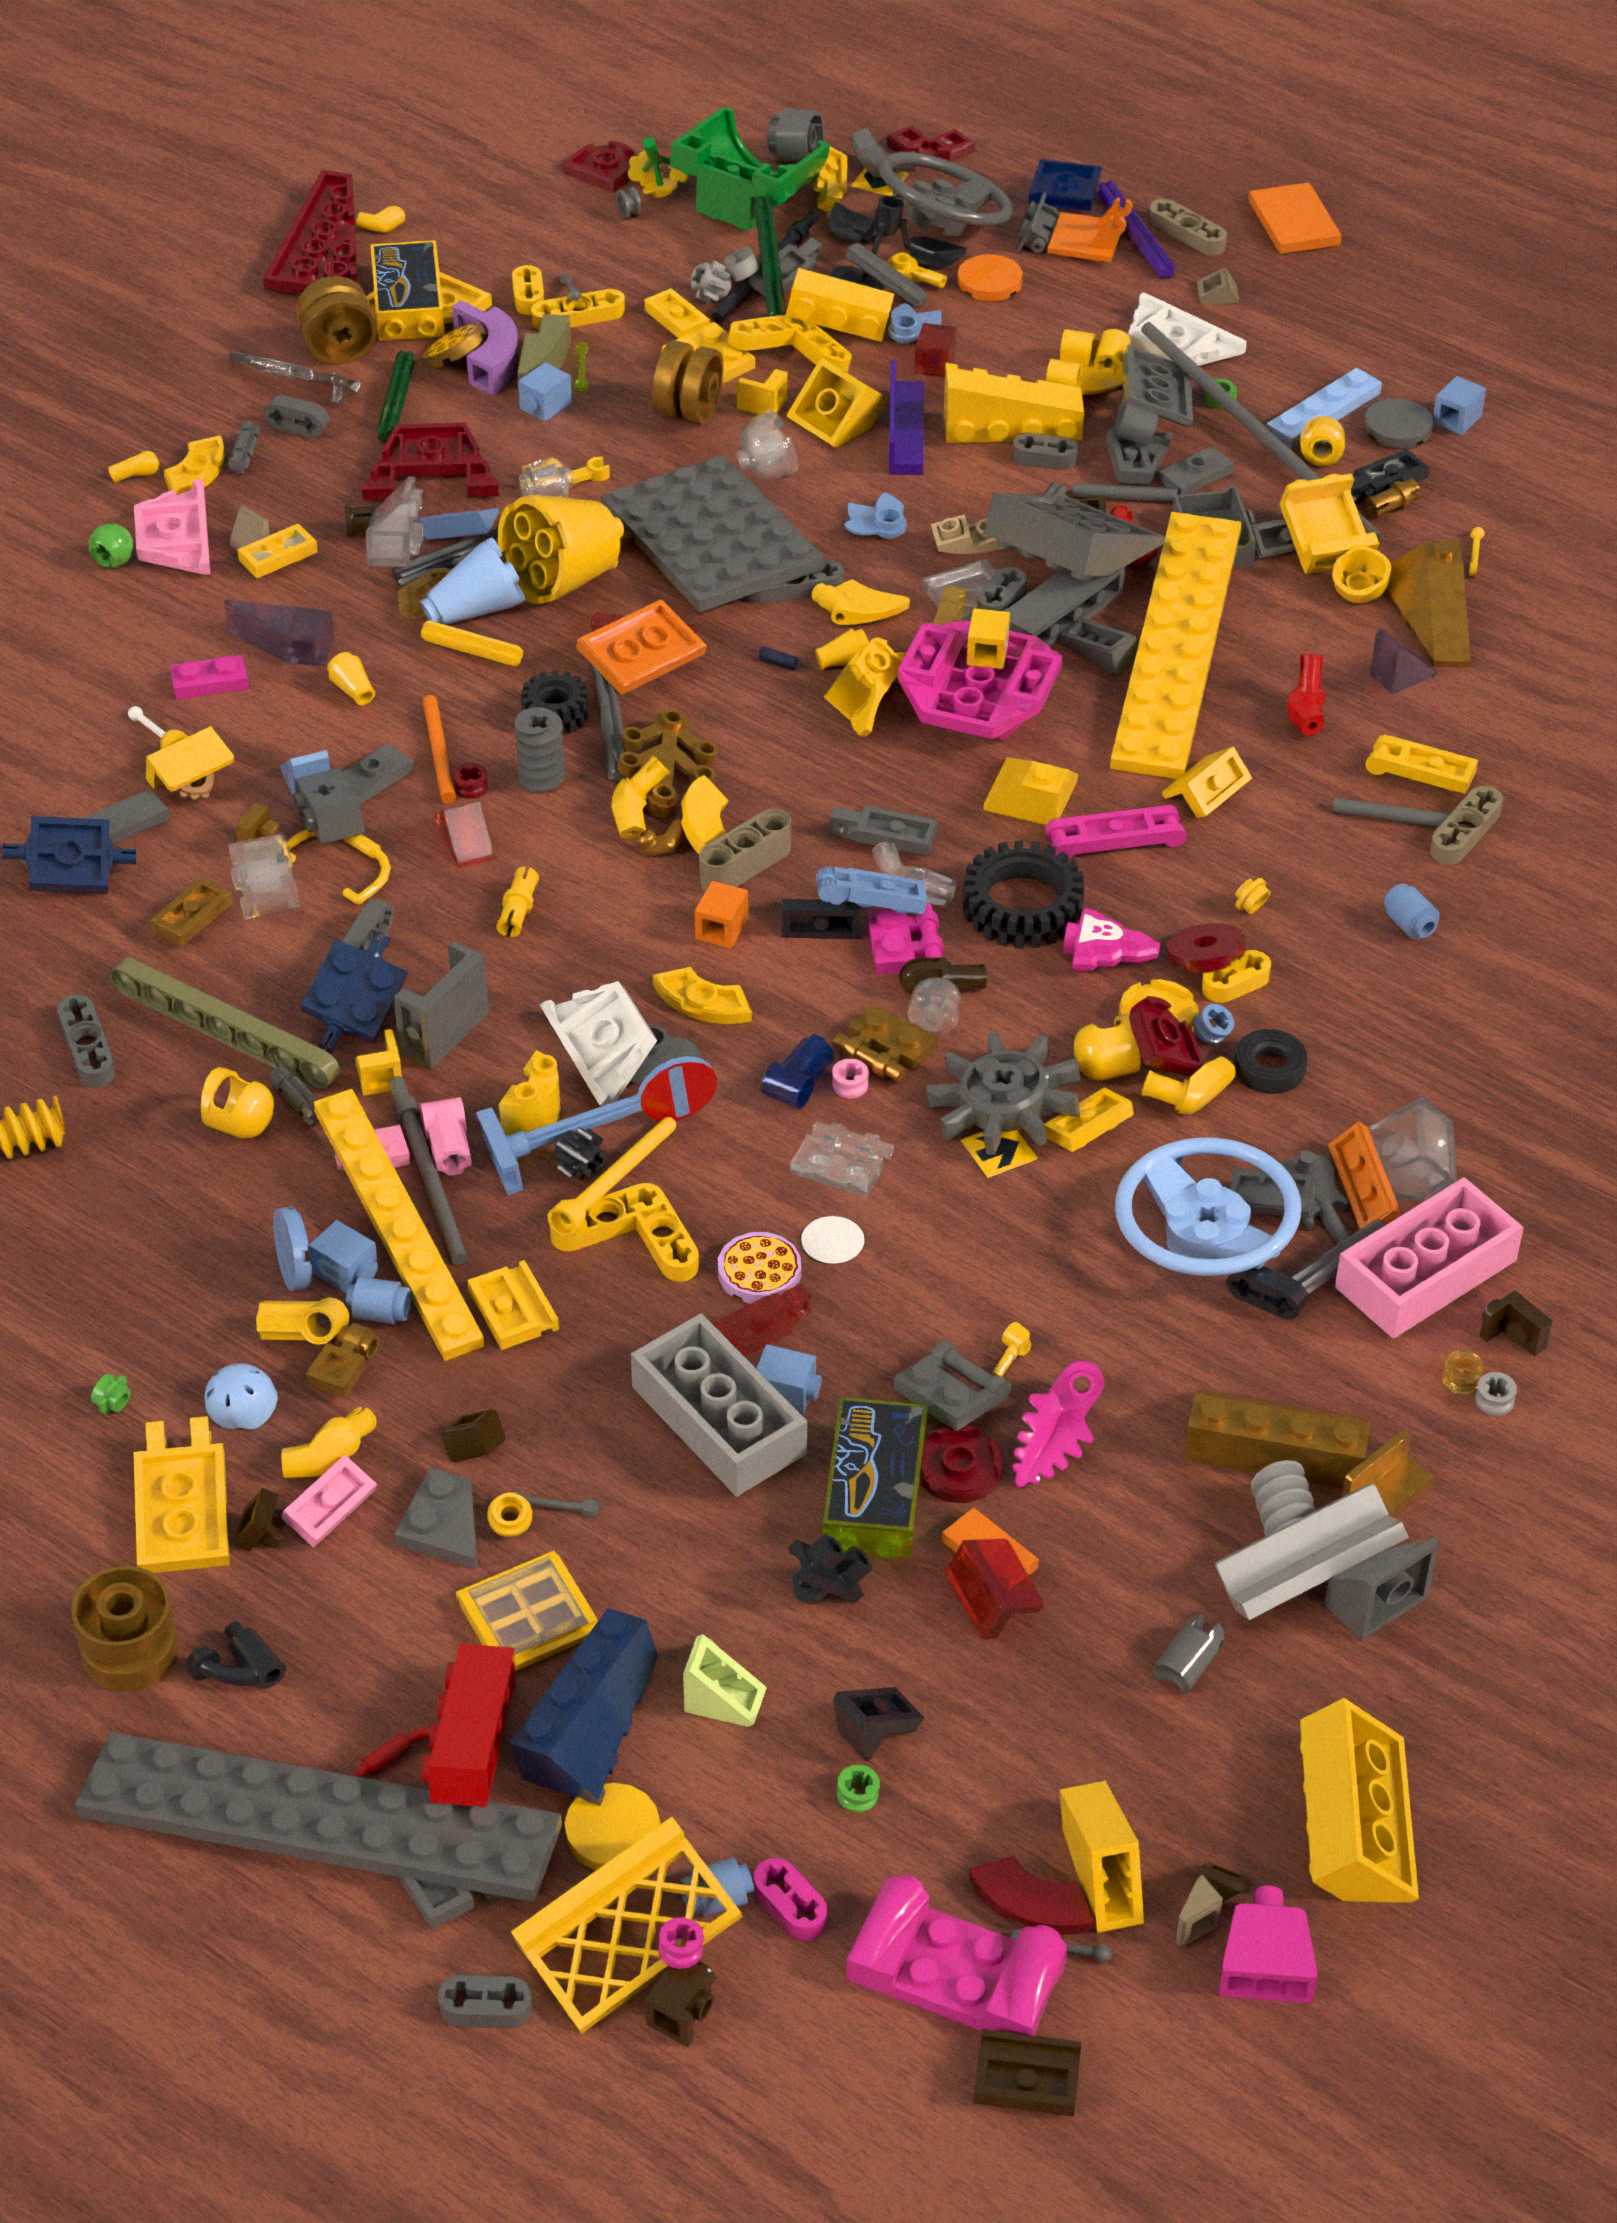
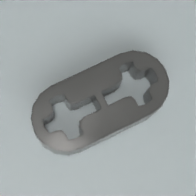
M285 395L275 396L264 409L265 419L272 427L310 438L319 437L330 422L329 414L321 405Z
M1023 433L1016 436L1013 440V459L1019 464L1066 470L1074 467L1077 463L1078 444L1070 438Z
M1005 567L998 570L978 592L976 609L1003 611L1022 599L1026 594L1027 575L1025 572L1015 567Z
M456 1975L446 1979L438 1991L440 2015L445 2022L452 2026L517 2028L527 2022L533 2010L530 1987L522 1979L512 1976ZM458 1995H467V2000H465L463 2007H454V2002H456ZM507 1996L516 1997L513 2009L504 2008L503 2004L506 2002Z

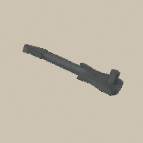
M1306 1150L1302 1151L1297 1158L1280 1162L1289 1173L1316 1175L1317 1186L1311 1218H1302L1305 1227L1308 1230H1312L1314 1218L1320 1217L1336 1245L1348 1238L1350 1235L1334 1208L1347 1211L1349 1200L1337 1190L1334 1183V1170L1328 1158Z

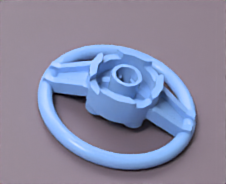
M1213 1137L1179 1140L1150 1151L1137 1160L1125 1173L1115 1198V1213L1119 1227L1127 1241L1140 1254L1167 1269L1199 1276L1230 1275L1252 1268H1261L1266 1261L1279 1256L1280 1252L1293 1238L1300 1222L1302 1210L1301 1198L1295 1181L1276 1159L1246 1143ZM1196 1154H1217L1241 1159L1263 1170L1277 1184L1284 1199V1216L1277 1231L1271 1236L1251 1226V1208L1239 1194L1226 1187H1222L1216 1179L1205 1178L1196 1183L1173 1159ZM1141 1180L1144 1181L1165 1216L1167 1247L1170 1251L1152 1242L1135 1222L1132 1212V1198Z

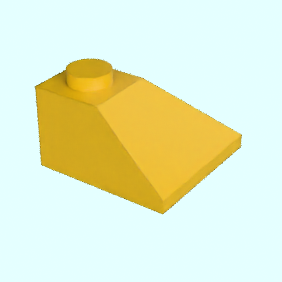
M1007 757L984 803L983 810L1046 825L1049 821L1061 817L1078 781V774L1049 764Z

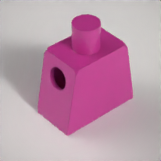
M1269 1885L1258 1887L1254 1891V1904L1240 1903L1235 1906L1222 1966L1219 1996L1313 2004L1317 1983V1967L1306 1912L1301 1908L1283 1907V1891L1280 1888Z

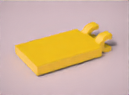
M208 1416L190 1418L192 1446L169 1449L167 1436H165L164 1421L146 1422L147 1451L134 1452L137 1567L152 1573L230 1565L225 1452L223 1443L212 1444Z

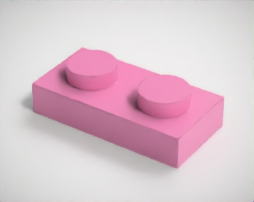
M344 1455L283 1511L281 1518L314 1548L375 1491L377 1483Z

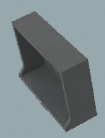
M1232 484L1225 491L1173 495L1172 512L1242 522L1233 567L1253 565L1256 539L1251 525H1254V516L1251 509L1245 511L1236 484Z

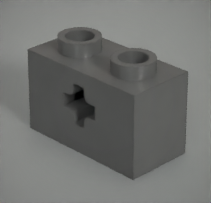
M340 767L296 778L298 793L293 794L295 809L298 816L303 815L307 831H313L320 844L365 833L360 800Z

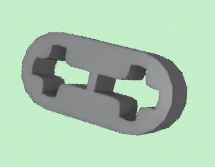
M750 246L740 248L724 259L726 267L735 282L751 276L760 269Z

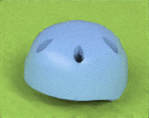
M244 1363L231 1364L218 1370L208 1381L205 1390V1406L209 1417L218 1425L227 1429H255L260 1427L272 1415L278 1400L277 1391L270 1377L259 1368Z

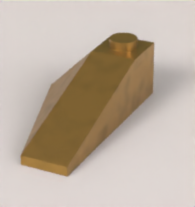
M1423 541L1391 564L1389 583L1386 588L1387 598L1391 604L1398 606L1401 611V619L1405 625L1410 624L1417 635V643L1433 667H1470L1471 658L1464 565L1460 541Z

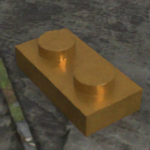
M201 877L150 920L152 932L182 947L233 904L232 892Z

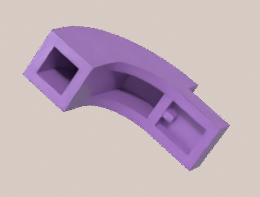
M460 300L452 306L454 329L478 321L486 332V336L482 338L483 340L479 345L480 347L467 355L469 384L495 396L513 381L519 369L517 328L513 320L504 311L495 306L489 311L484 312Z

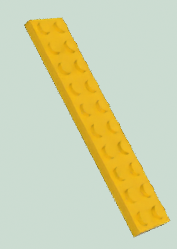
M1171 512L1111 755L1110 769L1178 779L1185 774L1242 522Z

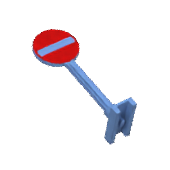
M691 1056L674 1058L653 1069L644 1078L639 1087V1092L634 1096L526 1133L522 1130L507 1136L492 1107L478 1111L476 1114L484 1131L481 1134L484 1144L509 1196L523 1191L517 1158L531 1154L532 1149L558 1141L568 1130L576 1132L577 1128L581 1127L586 1131L588 1128L592 1129L639 1111H644L645 1115L656 1121H661L665 1117H671L674 1120L684 1119L698 1112L711 1100L716 1091L717 1077L710 1063L702 1058Z

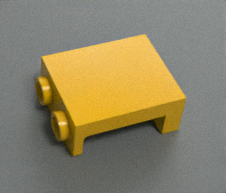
M1331 474L1324 478L1310 481L1300 479L1288 484L1285 488L1279 505L1305 575L1333 570L1337 559L1352 547L1367 546L1377 550L1379 546L1376 533L1366 534L1351 495V487L1354 483L1352 474Z

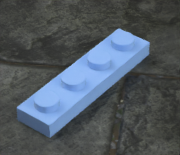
M1355 368L1268 422L1266 428L1289 449H1293L1300 444L1302 429L1309 420L1318 416H1328L1336 421L1379 395L1382 382L1366 372Z

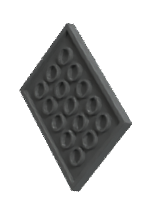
M724 455L710 457L706 461L688 467H681L676 471L658 477H651L643 482L629 487L618 488L614 492L601 496V503L609 509L613 517L619 518L623 526L633 533L634 543L698 612L825 569V557Z

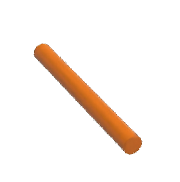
M427 695L423 698L422 702L440 797L443 803L448 804L456 799L437 698L434 695Z

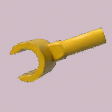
M1013 1322L1004 1331L1002 1342L1008 1348L991 1375L1003 1376L1018 1355L1024 1356L1030 1351V1332L1020 1323Z

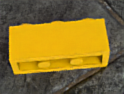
M798 268L786 317L882 342L894 293Z

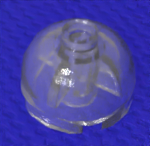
M771 409L757 415L746 423L739 436L740 450L736 451V457L743 470L749 469L756 478L766 482L786 479L797 474L796 470H799L798 458L790 436L785 438L779 429L784 424L776 412Z

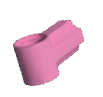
M461 1097L420 1103L425 1139H430L437 1171H443L448 1176L462 1174L463 1170L472 1165L466 1137L467 1126Z

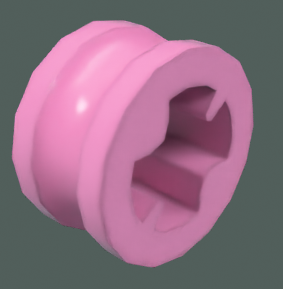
M843 1059L834 1065L832 1070V1087L837 1095L852 1099L862 1096L867 1091L869 1072L868 1067L863 1062L857 1059ZM846 1077H854V1080H846Z

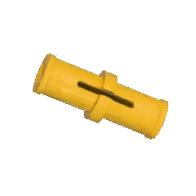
M520 867L516 870L512 886L504 894L502 902L504 908L496 925L498 932L503 936H507L510 925H513L510 937H517L521 932L525 915L531 912L534 901L532 895L535 886L538 884L539 874L530 867L525 879H523L526 867Z

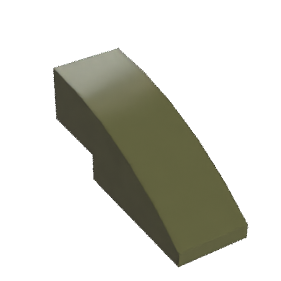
M543 314L539 334H525L518 369V381L545 362L558 369L561 368L571 344L569 315Z

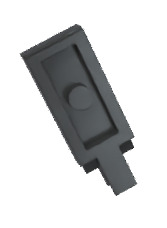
M813 237L799 248L788 244L779 251L784 293L793 287L798 268L813 271L816 266V260L819 257L818 253L822 244ZM760 267L757 272L750 276L748 284L765 296L762 269Z
M865 805L863 810L855 811L834 807L830 818V833L852 841L855 840L875 846L929 856L938 833L939 822L935 819Z

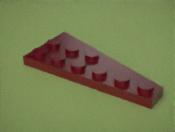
M321 170L263 277L265 290L301 294L308 285L321 278L331 276L349 278L358 284L352 174Z

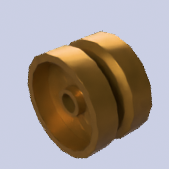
M331 276L321 278L308 285L300 294L295 307L296 318L303 332L305 343L314 357L324 363L335 365L351 363L364 356L374 345L378 334L377 321L370 308L367 296L359 284L349 278Z
M676 340L668 342L660 355L654 375L652 389L654 411L660 415L673 418L682 413L685 420L699 424L708 422L714 413L722 388L724 373L722 353L719 350L703 346L694 351L693 346L689 343Z

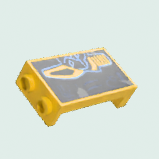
M436 240L371 245L378 339L380 341L444 336Z

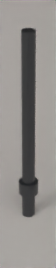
M810 210L800 221H795L787 229L786 236L778 243V250L781 251L788 244L793 246L801 244L809 235L811 227L819 220L817 212ZM750 276L745 278L711 314V318L715 323H722L754 289L748 284Z

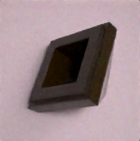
M1211 1862L1199 1866L1196 1872L1197 1877L1203 1875L1222 1897V1903L1245 1891L1251 1884L1249 1877Z

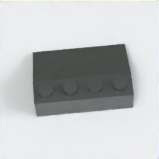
M993 492L983 533L997 539L996 545L1008 549L1019 548L1021 549L1020 554L1024 557L1037 560L1043 558L1046 560V566L1058 570H1066L1067 568L1072 570V577L1091 581L1092 576L1111 575L1163 545L1166 536L1066 496Z

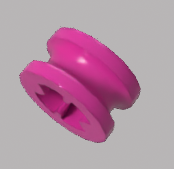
M681 1917L673 1918L661 1927L658 1951L662 1961L670 1967L678 1969L696 1965L703 1953L704 1934L700 1925L692 1919ZM676 1939L687 1940L686 1947H676Z

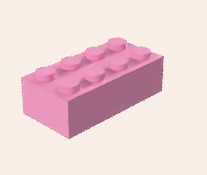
M1463 1177L1340 1253L1335 1288L1394 1339L1517 1261L1524 1227Z

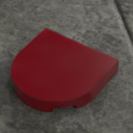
M609 141V145L594 147V143H590L562 163V173L615 193L631 180L628 177V171L631 168L629 160L635 156L634 150L628 145L616 141Z
M1147 996L1135 1004L1129 1014L1130 1026L1143 1063L1190 1077L1205 1065L1190 1026L1186 1020L1181 1023L1168 1010L1172 1005L1158 997Z

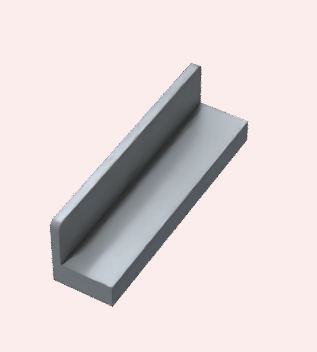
M1369 1483L1224 1557L1215 1563V1567L1235 1611L1246 1619L1251 1620L1409 1537L1402 1521L1388 1514L1377 1487Z

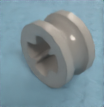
M1491 1372L1483 1375L1478 1381L1475 1402L1477 1407L1482 1412L1493 1416L1509 1413L1514 1407L1517 1385L1510 1376L1504 1373ZM1489 1391H1491L1493 1395L1495 1394V1391H1498L1500 1393H1497V1397L1490 1395Z

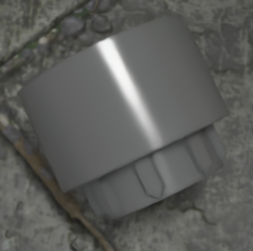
M787 107L782 113L775 114L769 122L767 132L768 149L773 156H778L782 163H799L814 151L820 140L824 141V121L819 110Z

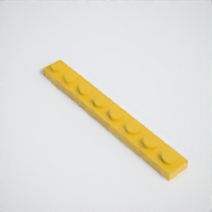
M353 1089L314 1101V1112L405 1287L411 1288V1298L443 1360L447 1361L484 1347V1336Z

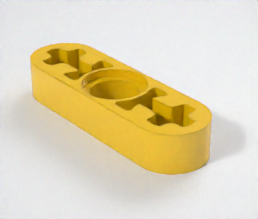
M605 289L583 293L577 301L570 300L568 296L539 301L531 307L532 326L540 331L543 314L569 315L570 328L616 320L625 314V296L618 290Z

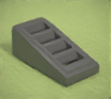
M1081 618L1058 636L1061 644L1112 674L1120 675L1135 662L1138 650L1135 635Z

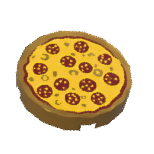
M478 321L465 324L436 340L424 351L422 356L430 368H440L444 365L442 360L450 358L451 361H456L481 344L482 338L486 336V332Z

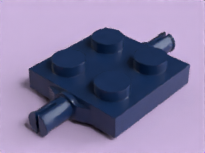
M31 816V833L26 844L3 843L2 859L26 860L29 870V891L108 894V874L112 868V863L136 865V849L113 848L109 837V820Z
M376 931L367 950L357 949L335 939L303 1000L301 1011L319 1019L327 1027L317 1045L323 1050L327 1046L326 1052H334V1048L342 1034L357 1036L374 1044L394 1005V996L402 989L408 975V971L386 962L381 957L391 940L387 934H384L382 938V932Z

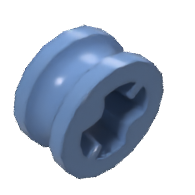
M1210 1004L1194 1018L1193 1027L1195 1033L1203 1042L1218 1044L1231 1033L1234 1028V1020L1229 1010L1224 1006ZM1214 1021L1218 1026L1214 1028L1210 1022Z

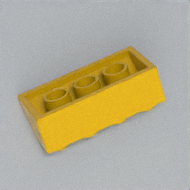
M1342 1698L1300 1720L1302 1739L1300 1749L1303 1755L1305 1780L1303 1789L1306 1795L1307 1807L1306 1830L1309 1836L1310 1848L1309 1871L1312 1882L1342 1901L1412 1903L1419 1900L1404 1737L1347 1699Z

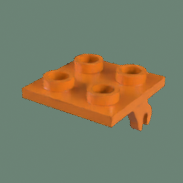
M1117 197L1102 218L1060 212L1047 248V253L1065 258L1076 257L1090 259L1093 262L1111 263L1119 237L1126 227V220L1124 218L1132 210V202L1130 199H1127L1125 207L1122 208L1120 207V198Z

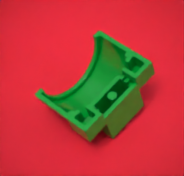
M724 106L671 143L670 167L683 171L686 175L697 176V212L708 215L714 220H722L733 224L739 229L750 231L756 226L755 198L759 195L763 197L770 196L773 208L780 206L821 172L829 155L830 144L820 140L818 148L796 165L788 164L785 166L781 164L778 166V171L772 170L771 164L765 163L763 165L748 151L739 136L735 123L734 109Z

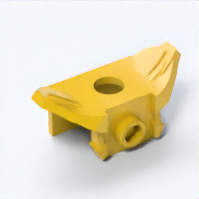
M879 637L873 638L861 654L856 652L824 695V698L851 721L852 728L857 732L858 736L866 737L872 732L878 705L891 683L898 676V668L906 655V652L894 653L887 645V640Z

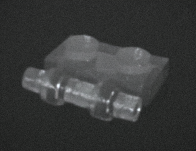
M816 1121L812 1129V1136L806 1135L791 1161V1174L868 1197L883 1170V1159L890 1160L894 1145L880 1141V1136L867 1132L864 1136L848 1131L845 1125L832 1122L829 1125Z

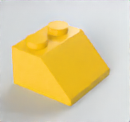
M821 357L786 416L833 447L838 448L872 428L889 398Z

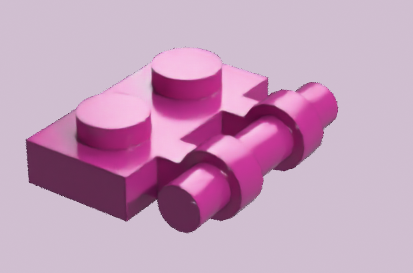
M927 902L924 914L918 913L916 917H907V914L898 913L890 908L866 909V922L876 975L900 973L902 966L910 959L942 957L944 946L942 938L937 935V930L939 929L938 916L932 910L930 903ZM922 935V939L920 941L911 940V936Z

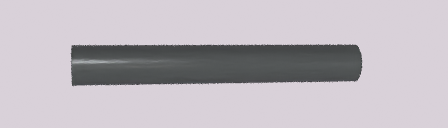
M1073 483L1072 497H1105V499L1173 503V495H1177L1178 489Z
M1334 797L1332 809L1334 813L1439 827L1448 815V813Z

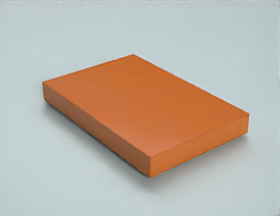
M1310 182L1249 191L1248 201L1279 254L1341 245L1342 235Z
M662 599L579 638L576 644V649L621 695L704 655L707 645Z

